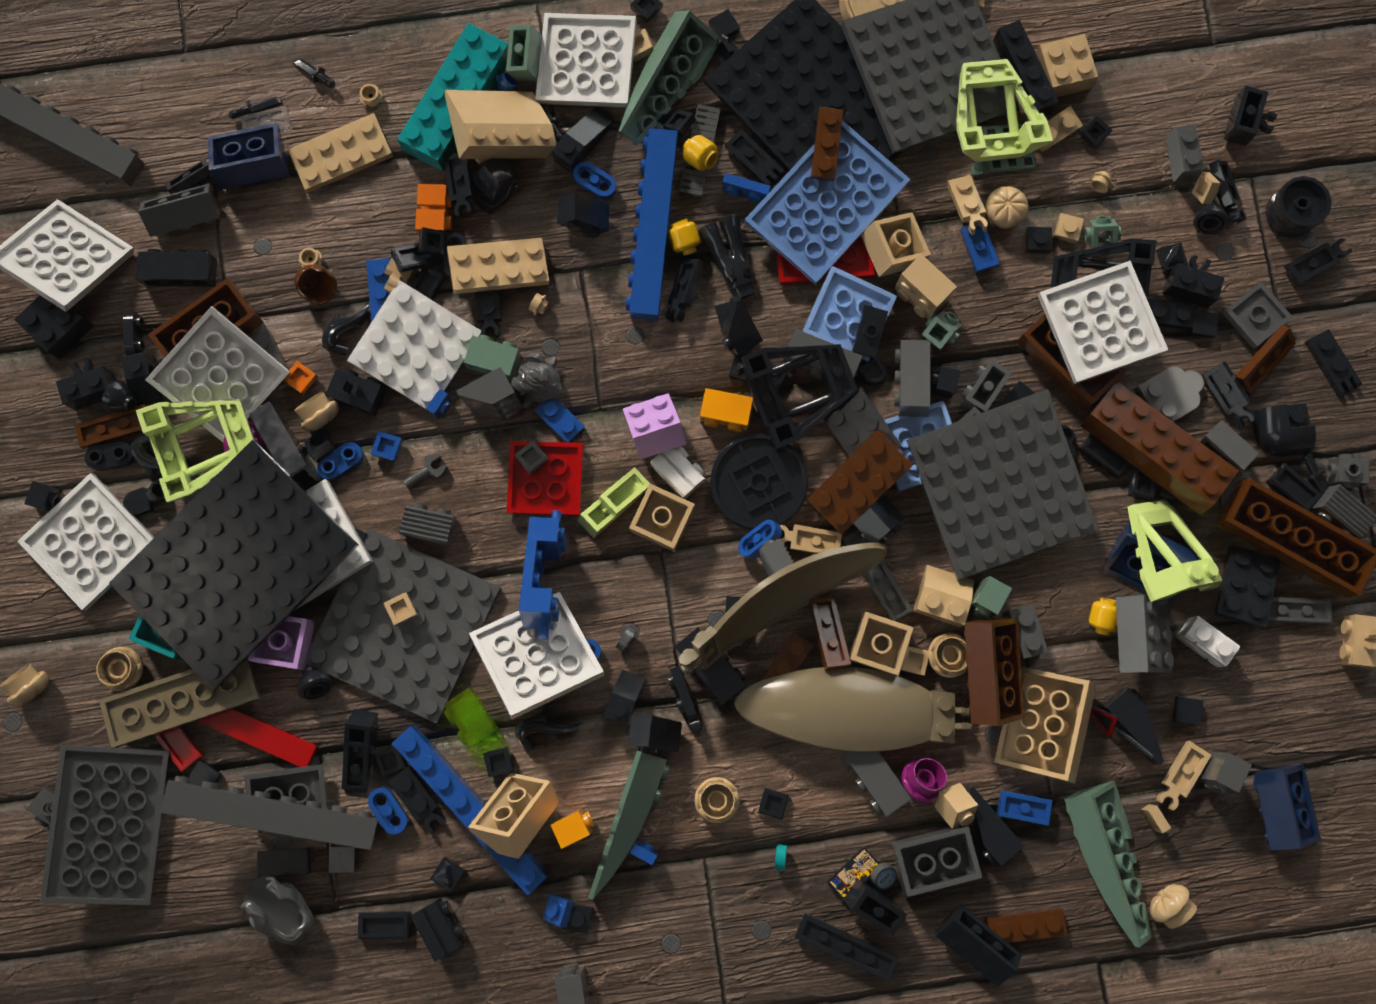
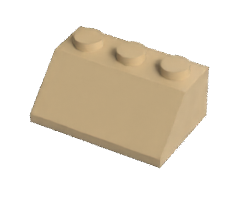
M510 773L468 826L469 830L498 854L519 859L559 804L551 781Z

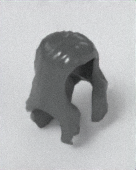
M262 876L251 881L249 887L244 890L245 897L243 898L244 903H242L241 909L245 910L250 916V924L256 931L274 937L276 940L288 945L299 944L311 932L314 919L312 912L292 883H279L274 877Z

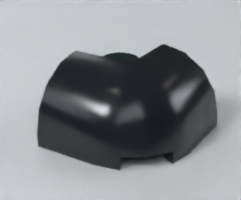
M1306 403L1295 405L1282 404L1254 411L1257 419L1252 421L1255 438L1258 445L1261 444L1267 452L1274 454L1275 457L1304 455L1313 450L1316 441L1315 425H1310Z

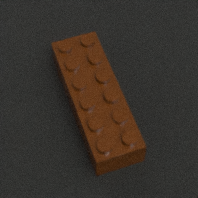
M1118 381L1109 389L1081 425L1082 428L1200 516L1214 506L1239 471Z
M1250 478L1236 483L1215 524L1274 558L1280 559L1281 562L1344 597L1360 596L1376 565V548Z

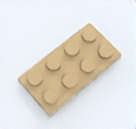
M374 113L288 149L307 193L393 157Z
M542 238L447 246L454 294L549 285Z

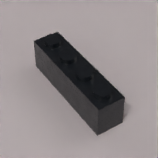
M1018 20L998 28L993 42L1001 60L1008 59L1021 79V86L1028 96L1031 95L1035 100L1034 106L1040 114L1043 113L1044 116L1052 114L1059 101L1021 21Z

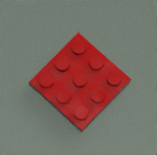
M510 441L506 513L552 515V511L558 510L562 512L561 516H580L583 443L535 441L549 461L530 475L514 455L531 441Z

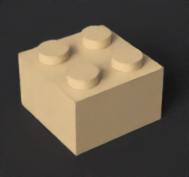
M1085 34L1040 44L1036 51V55L1056 97L1089 90L1098 78Z
M912 212L874 221L861 234L879 277L905 271L920 254L926 259L931 255Z
M922 254L900 275L895 286L899 298L912 304L915 312L920 317H926L928 320L949 301L957 288L952 281Z
M649 484L629 530L642 538L675 552L694 512L695 504Z
M864 612L849 653L850 661L877 671L899 676L914 627Z

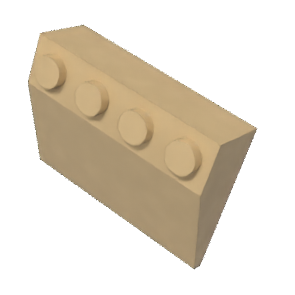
M445 90L444 92L459 159L547 158L557 145L552 124L540 103L535 100L536 97L533 92Z
M1021 666L1025 718L1002 725L994 763L1075 784L1096 685L1088 680Z

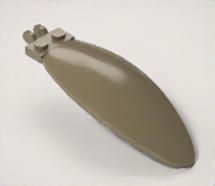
M861 543L843 546L809 556L770 575L742 596L714 627L710 626L695 636L692 641L693 649H685L678 658L683 673L689 675L700 667L704 670L708 669L723 653L809 604L810 599L820 598L874 568L884 560L887 546L880 543Z
M824 667L782 674L745 688L737 695L734 702L739 714L746 721L760 729L806 745L838 751H888L918 745L926 741L953 744L955 743V730L972 731L973 724L955 723V715L970 716L969 708L955 707V693L929 691L902 677L858 667L825 671Z

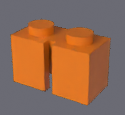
M418 184L417 206H421V208L416 209L415 230L420 236V229L425 227L444 231L446 237L448 230H452V216H449V208H453L447 185Z

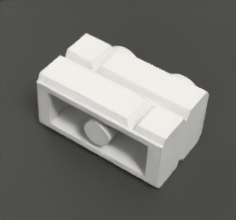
M682 446L659 453L650 463L676 494L686 499L705 482L703 477L705 472L696 462L692 465L687 460L688 453Z
M1199 616L1189 618L1176 635L1178 640L1204 659L1208 658V661L1215 667L1227 666L1240 648L1237 643Z

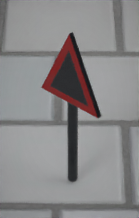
M1092 706L1091 714L1109 738L1112 737L1115 729L1150 759L1155 758L1151 752L1116 725L1119 716Z

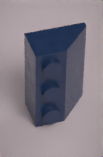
M278 123L208 137L209 171L219 190L289 176L288 159Z
M1129 520L1118 535L1102 570L1146 592L1139 570L1143 569L1140 558H1137L1135 551L1139 547L1137 535L1132 534ZM1158 534L1181 563L1197 560V554L1194 551ZM1147 537L1156 572L1171 567ZM1176 595L1168 598L1169 604Z
M1304 764L1267 769L1254 773L1253 784L1259 795V812L1264 818L1266 826L1265 838L1270 845V849H1301L1321 840Z

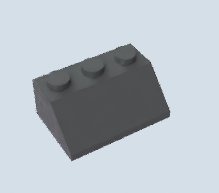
M501 367L456 390L468 409L474 413L500 420H505L506 418L511 420L519 416L520 411L524 409Z

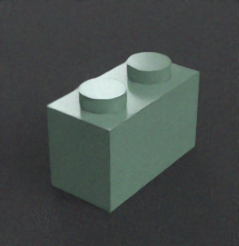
M531 24L510 26L506 72L518 82L537 81L542 35Z
M480 335V337L472 336L464 360L467 369L488 374L501 367L507 379L512 381L521 357L519 349L516 348L517 346L503 341L502 344L493 342L494 339L486 335Z
M991 576L981 580L972 595L970 606L972 610L970 613L980 619L998 615L1012 588Z

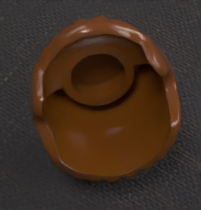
M317 264L306 265L296 273L295 289L304 300L322 305L334 297L337 289V280L323 266Z

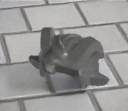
M530 352L525 358L524 364L519 367L518 376L513 377L511 385L518 391L520 396H524L523 408L531 407L534 402L543 403L548 399L558 397V394L562 393L563 387L560 383V376L555 370L557 365L555 356L545 361L544 355Z

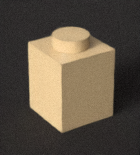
M961 783L939 791V798L936 801L935 808L951 829L967 826L973 822L978 804Z

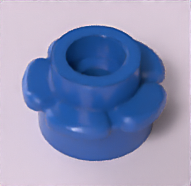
M505 71L495 78L496 87L499 91H514L513 89L517 86L516 80Z

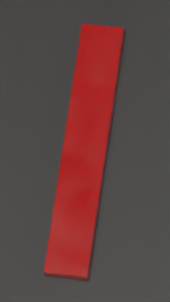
M234 708L198 720V722L299 767L310 766L318 749V745Z

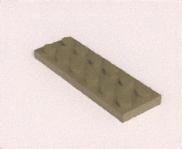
M247 658L217 689H212L193 669L100 699L99 702L111 748H118L260 700L261 696L251 661H248Z

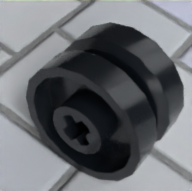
M1307 176L1295 177L1286 182L1267 202L1265 211L1267 222L1275 232L1282 236L1290 238L1304 236L1326 219L1331 210L1332 200L1328 189L1317 179Z

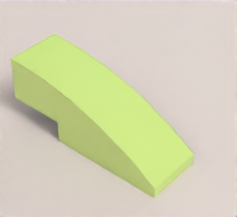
M634 467L601 494L596 502L582 512L578 522L595 538L628 509L648 489L650 483Z

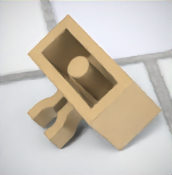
M1357 614L1344 616L1341 624L1343 645L1340 647L1342 665L1376 669V617Z

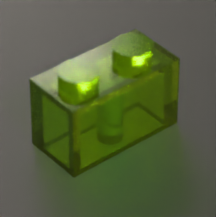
M473 688L466 689L444 704L447 709L444 711V714L451 724L455 723L460 731L457 734L464 745L469 744L470 747H474L499 730Z

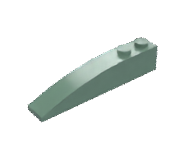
M690 10L674 12L633 90L619 132L635 145H638L644 139V136H647L649 133V128H654L657 125V121L672 109L671 106L686 94L685 91L700 79L717 49V38L719 36Z
M637 750L618 805V813L610 830V837L605 845L602 860L594 878L589 899L593 900L612 878L638 837L652 804H658L662 790L658 789L661 779L666 780L670 768L669 765H666L667 759Z
M1110 781L1075 792L1065 798L1066 811L1070 815L1075 838L1078 840L1089 871L1101 895L1134 946L1141 947L1152 936L1145 903L1140 902L1139 899L1142 885L1140 878H1135L1133 863H1137L1135 853L1130 852L1128 839L1132 838L1131 829L1115 781Z

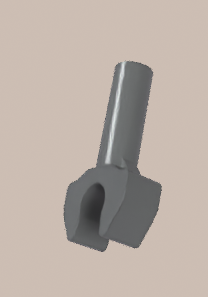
M439 454L426 456L424 458V468L403 480L406 487L410 488L428 476H435L437 479L443 477L448 469L446 465L433 469V464L439 461L441 456Z

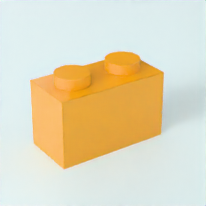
M705 388L700 421L704 422L705 426L717 428L718 425L727 426V429L733 432L747 430L753 397Z
M582 808L551 824V827L562 849L589 836L593 832L592 827L595 823L590 812L585 813Z

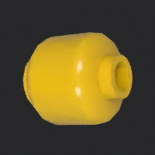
M696 135L684 143L683 157L692 167L699 171L711 169L716 164L719 157L717 146L702 135Z
M688 219L671 224V229L667 232V236L672 250L675 253L682 252L683 256L696 252V246L701 243L696 224L688 222Z
M1101 597L1100 601L1093 602L1089 624L1096 628V633L1110 636L1111 632L1118 631L1116 600Z

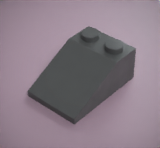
M323 764L244 774L246 794L254 795L255 791L270 793L271 799L280 800L281 796L297 798L296 803L306 805L307 800L322 803L321 808L327 809Z

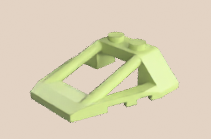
M1008 59L963 63L961 67L956 118L957 133L962 152L976 162L1019 158L1053 141L1046 117L1043 113L1040 114L1034 106L1035 100L1033 97L1026 94L1021 86V79ZM1004 86L1009 133L983 135L981 126H977L973 88ZM1014 92L1030 120L1025 122L1020 129L1018 127Z
M240 400L189 401L183 403L159 402L136 410L142 431L150 438L163 477L159 481L167 503L192 495L204 488L251 440H254ZM208 411L174 427L168 415ZM219 418L230 450L188 468L178 435ZM208 471L191 482L192 477Z
M1158 500L1133 504L1127 507L1132 534L1137 535L1139 547L1135 549L1136 556L1141 559L1143 569L1139 570L1140 577L1151 602L1168 599L1185 590L1199 588L1200 591H1205L1221 585L1222 578L1212 557L1196 539L1175 508L1167 501ZM1172 524L1184 538L1189 548L1193 549L1197 554L1199 560L1181 563L1153 527ZM1147 537L1171 567L1156 572Z

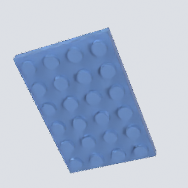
M843 120L834 182L810 179L814 152L813 145L744 220L747 226L815 285L911 180Z

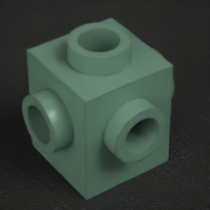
M1098 216L1096 220H1089V227L1085 228V242H1088L1091 248L1117 243L1118 240H1121V226L1114 219H1111L1110 216Z
M942 311L938 315L934 313L925 324L927 328L922 335L927 340H930L932 345L942 349L947 344L952 346L961 335L958 331L963 325L958 322L959 319L953 313Z

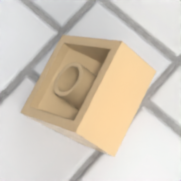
M926 565L913 612L957 627L965 625L972 602L974 580L966 577L957 580L954 573Z

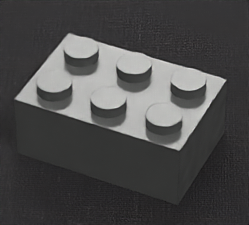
M1148 595L1116 597L1120 673H1172L1174 657L1171 653L1170 644L1172 640V631L1169 627L1171 607L1168 599L1151 602Z
M959 826L954 829L950 827L890 843L902 891L907 897L982 878L969 826Z

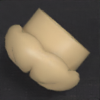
M1010 186L994 190L988 196L985 204L988 218L995 226L1003 229L1012 228L1021 223L1027 216L1029 208L1024 193Z
M320 392L302 403L294 411L303 421L301 422V427L311 432L317 431L328 424L337 415L339 404L335 399L330 401L324 392Z
M944 633L937 636L931 642L928 649L930 651L928 660L936 673L944 677L954 678L968 670L965 638L955 633Z
M116 647L106 652L100 658L96 666V674L98 679L108 689L126 691L135 686L142 677L143 662L139 654L133 649Z
M29 664L11 675L0 687L10 696L7 698V702L10 705L22 706L36 698L47 687L48 675L45 671L37 672Z
M713 777L700 784L696 790L694 802L697 812L703 819L711 823H723L730 820L736 814L739 808L740 797L737 788L732 782L725 778Z
M1171 884L1159 890L1150 903L1152 919L1156 922L1164 923L1170 929L1177 928L1186 923L1197 911V906L1189 897V890L1183 885Z

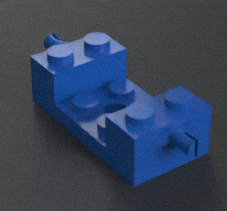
M558 510L552 511V518L530 517L519 614L523 627L539 629L538 638L542 640L549 639V630H554V622H559L560 616L558 598H554L552 589L542 588V582H540V574H544L545 560L561 561L562 552H566L567 538H565V528L561 526L562 512Z

